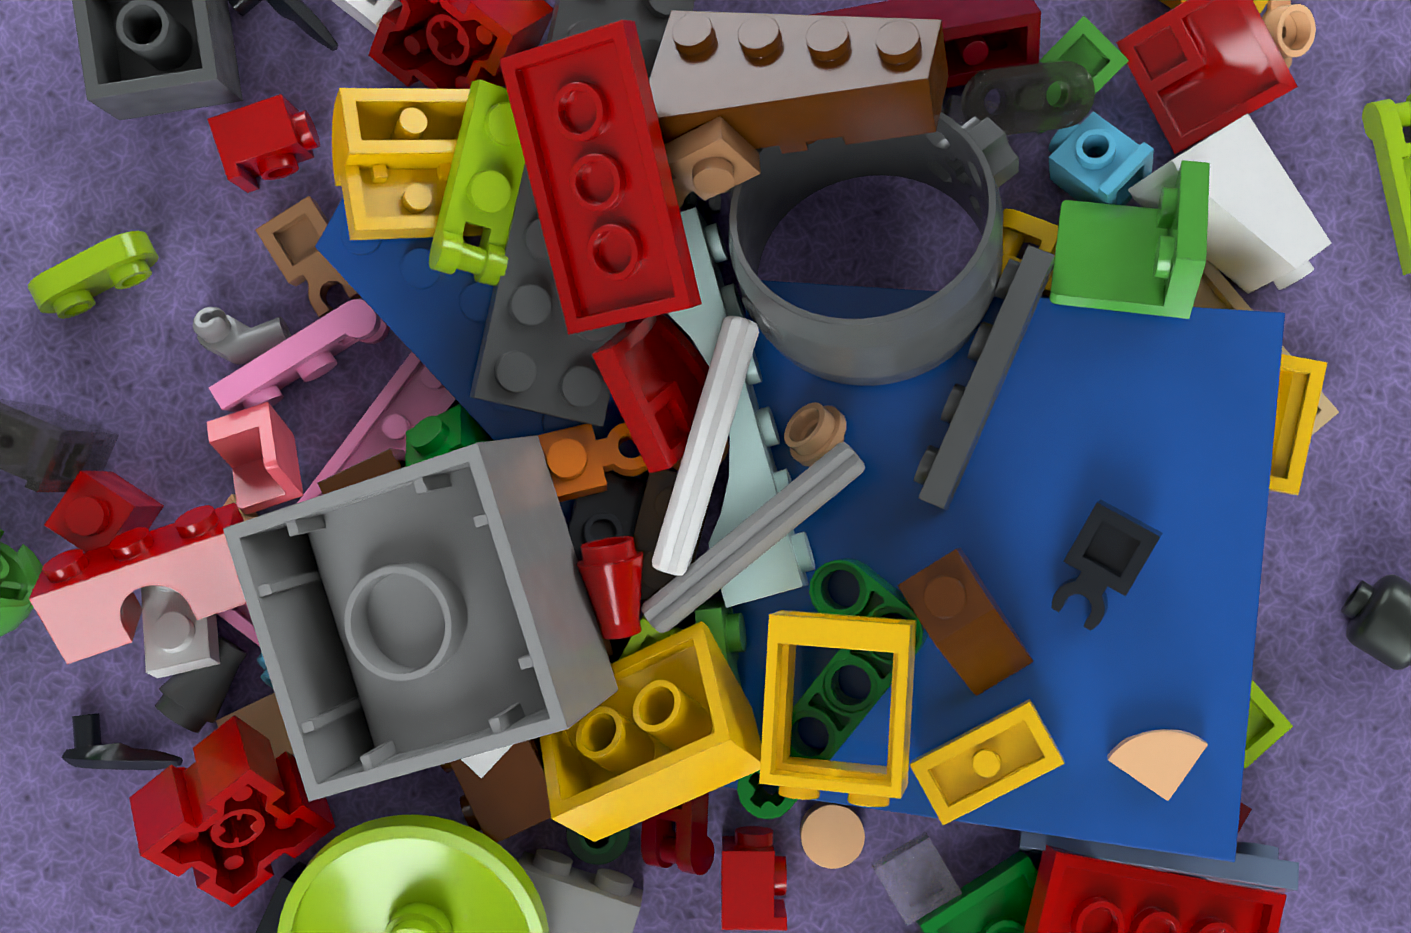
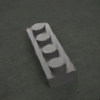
M1028 245L1021 263L1010 259L1005 266L995 291V297L1004 300L994 325L985 321L981 323L967 357L977 362L967 387L958 383L954 385L941 415V420L949 423L950 426L940 449L929 445L917 468L914 482L923 485L918 497L919 499L942 509H949L1054 267V254Z

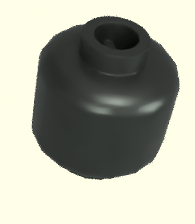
M1394 574L1382 577L1373 586L1362 580L1352 591L1341 609L1343 614L1351 618L1346 628L1348 641L1392 669L1403 670L1411 666V583Z

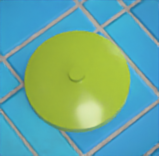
M411 814L381 817L364 822L348 829L327 843L310 860L294 883L282 909L277 933H549V927L544 906L533 882L522 866L502 846L485 834L456 821L436 816Z

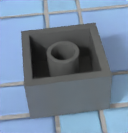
M72 0L87 100L119 121L243 101L227 0Z

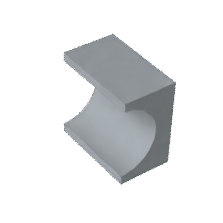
M538 435L475 443L223 528L308 801L569 729L619 690L588 592L577 567L576 553Z

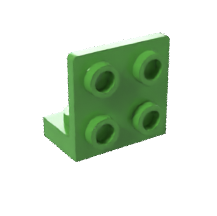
M1182 160L1175 188H1162L1158 209L1064 200L1061 203L1050 301L1053 304L1189 319L1206 264L1210 163Z

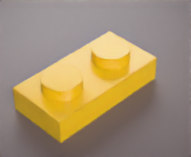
M1028 699L913 759L909 765L942 825H945L1065 764L1033 703Z

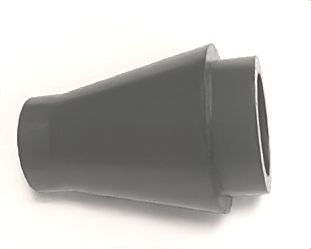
M219 634L220 664L173 675L159 688L163 695L155 704L156 709L167 718L195 733H199L206 722H215L237 670L247 656V652Z

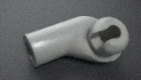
M207 307L200 310L193 319V330L197 334L199 343L205 349L237 365L251 362L291 337L289 328L282 317H277L250 328L233 317L226 315L218 307Z

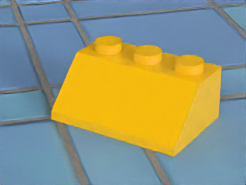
M702 621L612 663L611 667L619 690L569 729L539 737L551 819L593 842L760 770L761 741L752 707L710 629Z

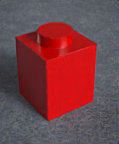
M80 470L44 525L79 549L88 552L109 545L115 537L128 530L138 527H147L149 529L164 505L112 471Z

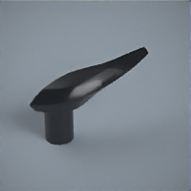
M262 0L227 1L238 14L244 16ZM266 0L278 14L295 22L314 40L332 51L338 49V43L302 0Z
M99 713L72 716L74 748L66 749L61 757L74 767L111 770L166 769L171 764L177 767L183 762V759L179 756L157 750L132 748L121 742L102 745Z

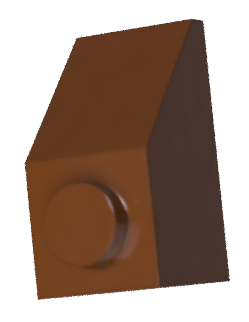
M961 547L951 551L897 585L933 643L975 696L1034 662Z

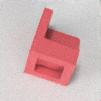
M268 401L207 422L209 443L232 468L236 504L244 514H251L304 496L294 435Z

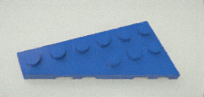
M342 198L315 248L494 441L541 435L586 424L470 398L493 286L476 282L474 274L456 269L451 275L432 270L429 267V254L433 237L350 240L344 198ZM611 393L603 427L592 425L596 440L607 438L609 432L615 426L625 422ZM633 440L624 441L619 446L620 453L627 458L641 456ZM640 474V475H637V476H631V477H634V478L639 479L640 476H641V474ZM575 499L559 502L563 515L568 521Z

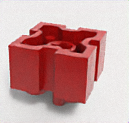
M398 0L403 5L382 16L368 56L407 87L421 81L430 89H470L472 81L483 80L506 88L499 59L538 47L552 18L554 8L544 0Z
M235 715L193 747L195 763L188 768H176L171 764L129 797L140 856L178 877L193 867L197 888L231 907L237 905L274 876L271 862L280 855L286 853L295 859L336 827L326 797L308 801L295 757L285 751L275 759L270 740Z

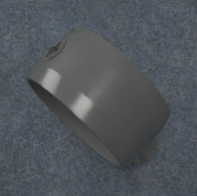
M940 112L935 133L845 145L842 137L817 140L808 145L807 151L785 154L781 153L780 146L756 149L759 152L761 174L734 187L729 216V251L743 295L742 302L747 312L764 336L785 358L808 373L825 380L857 386H875L900 382L921 375L951 358L969 341L982 323L991 305L1001 276L1003 264V209L998 187L1019 171V157L1010 147L1006 133L989 117L979 120L974 116L960 126L952 118ZM897 176L930 185L956 201L969 214L982 235L974 255L965 268L942 290L913 307L880 317L843 319L811 313L783 300L758 278V268L765 245L774 229L787 213L813 193L837 182L857 177Z

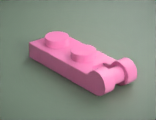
M350 300L210 386L209 390L222 410L238 412L267 401L273 407L284 397L280 391L282 388L300 377L304 382L321 377L337 365V361L334 358L335 355L359 340L366 344L381 342L387 337L390 327L364 300Z

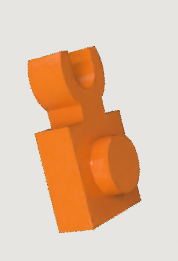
M625 422L615 426L609 432L607 438L599 440L595 439L592 424L578 425L538 435L559 502L607 491V481L604 472L614 470L624 476H637L648 470L642 456L627 458L619 451V446L624 441L632 440Z

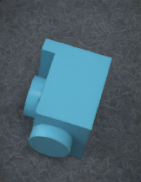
M1094 111L1081 124L1074 120L1066 122L1056 132L1049 144L1048 150L1052 153L1049 156L1050 179L1077 201L1126 205L1133 198L1128 189L1152 173L1154 149L1145 142L1139 145ZM1093 152H1095V153L1098 154L1100 157H1099V158H1091V157H1089V156H1090Z

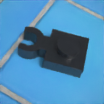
M1100 499L1094 506L1063 561L1078 569L1081 573L1078 577L1069 579L1060 586L1053 596L1051 608L1059 612L1068 601L1069 596L1075 594L1083 595L1090 601L1092 607L1091 613L1083 627L1090 631L1097 627L1108 609V598L1105 592L1107 587L1126 596L1163 533Z

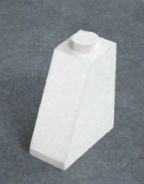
M1248 113L1172 159L1128 189L1133 199L1142 207L1158 209L1162 188H1175L1182 160L1210 163L1206 259L1248 294L1272 281L1278 290L1297 282L1314 270L1309 260L1332 244Z

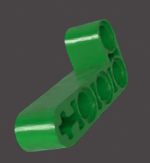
M843 558L824 563L815 571L810 581L809 594L812 604L819 613L879 618L888 613H899L908 620H917L915 656L923 647L928 633L908 601L900 591L869 566L857 559ZM837 570H846L858 580L860 594L856 603L850 607L841 606L830 597L828 583L831 576ZM840 649L793 707L790 757L831 760L892 685L893 653ZM843 666H858L867 673L871 682L868 697L861 699L851 698L842 691L838 678ZM815 717L822 721L829 734L827 747L820 749L811 748L802 741L798 732L801 718ZM760 770L738 779L737 792L740 802L749 813L757 818L770 820L781 817L798 801V799L780 796L778 794L779 790L773 795L767 793L763 788L764 784H759Z

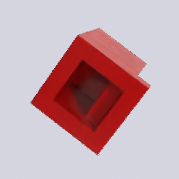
M282 94L207 119L227 179L247 193L259 189L256 180L258 176H261L264 180H275L294 174L299 170L298 163L314 158L312 149L320 147L319 136L309 113L306 110L299 112Z
M744 826L735 829V836H722V930L787 931V913L784 899H774V896H786V856H775L773 830L762 826Z

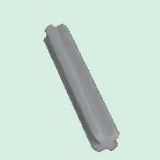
M845 442L838 443L688 566L683 576H676L643 603L641 610L647 621L659 633L670 631L861 475L865 469L864 462L850 445Z

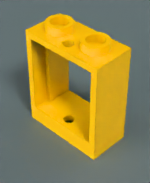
M780 610L769 614L759 784L779 786L778 794L792 799H817L820 797V790L848 793L847 801L849 803L865 807H885L890 804V798L901 799L908 786L917 620ZM796 645L893 653L887 766L790 757Z

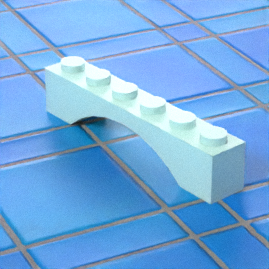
M695 207L680 212L702 304L667 314L691 337L710 366L723 319L726 316L745 318L735 284L725 286L718 263L728 260V255L720 228L717 223L707 225L706 220ZM753 351L729 432V479L722 511L708 543L709 548H712L792 482L787 469L777 471L770 446L780 444V439L769 406L759 409L753 384L762 382V375L755 351ZM792 530L723 586L721 592L726 608L809 585L806 572L815 570V563L806 533L795 534L794 530Z

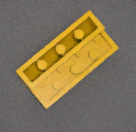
M339 88L334 103L332 119V160L335 186H342L350 240L434 237L470 89ZM465 223L463 236H481L483 228Z

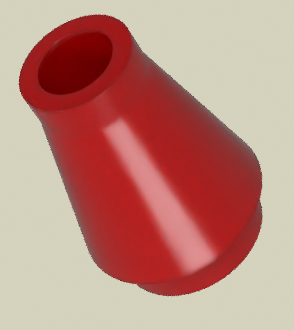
M610 537L581 545L583 560L577 563V567L599 620L602 638L620 639L639 634L642 631L640 604L643 552L636 551L634 537Z

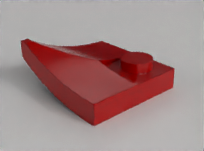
M1187 0L1116 42L1121 53L1129 60L1127 64L1174 154L1298 87L1253 0Z
M661 314L627 322L625 328L621 329L592 353L649 473L670 469L683 457L709 370L708 364L692 343L665 315Z

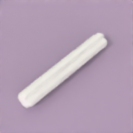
M726 316L723 319L652 558V566L659 571L683 576L687 571V567L690 566L759 334L757 324L749 319L739 316Z

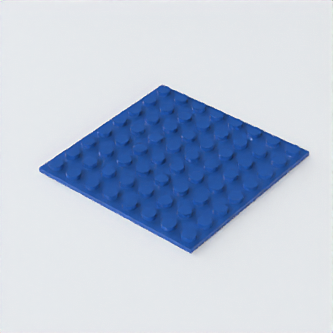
M761 280L772 292L798 308L827 317L843 319H864L896 313L913 307L939 292ZM994 296L983 321L994 325L1004 300ZM1041 298L948 510L919 499L918 497L923 485L914 482V477L927 447L932 445L940 449L950 424L942 421L941 415L954 385L958 383L967 387L977 362L967 357L978 329L958 352L939 366L908 380L875 386L841 384L810 374L785 358L759 329L754 351L759 363L762 382L753 384L759 409L769 406L776 423L780 444L770 446L777 471L787 469L793 481L810 467L803 466L792 457L790 447L785 443L784 433L791 417L803 406L814 402L820 403L822 406H833L845 416L846 432L844 442L850 445L865 465L864 472L793 529L795 534L805 532L811 547L815 570L806 572L809 585L732 606L733 613H742L745 621L747 646L745 652H739L737 668L742 690L753 710L761 745L769 614L780 610L819 613L812 604L809 589L810 581L815 571L824 563L843 558L857 559L869 566L901 592L897 586L898 584L951 551L961 547L1034 662L975 696L928 635L923 647L916 654L914 661L909 764L913 759L1028 699L1031 700L1062 754L1065 764L953 821L1235 862L1285 313L1193 307L1190 318L1183 319L1053 304L1050 298ZM746 310L745 318L753 321V319L750 317L749 313ZM1101 499L1163 534L1126 596L1107 587L1105 590L1108 598L1107 612L1099 625L1090 631L1083 627L1092 610L1091 603L1086 597L1079 594L1069 596L1068 601L1059 612L1053 610L1051 605L1053 596L1060 586L1067 580L1078 577L1081 571L1063 561L1094 506ZM837 570L829 580L828 591L835 603L850 607L856 603L859 597L860 586L853 574L846 570ZM721 589L718 592V597L723 596ZM888 613L882 617L908 620L899 613ZM796 645L793 707L840 648ZM846 665L841 668L838 682L842 691L851 698L861 699L868 697L871 682L867 673L854 665ZM892 685L830 761L887 766ZM815 717L801 718L798 732L802 741L811 748L820 749L827 747L829 734L822 721ZM1160 729L1189 732L1205 740L1208 744L1169 801L1108 761L1107 755L1125 738L1142 732ZM910 765L908 770V786L901 799L890 798L888 806L865 807L854 805L847 801L848 793L820 790L819 798L810 799L938 818ZM738 780L722 787L737 789ZM766 784L763 786L769 794H774L779 790V786Z

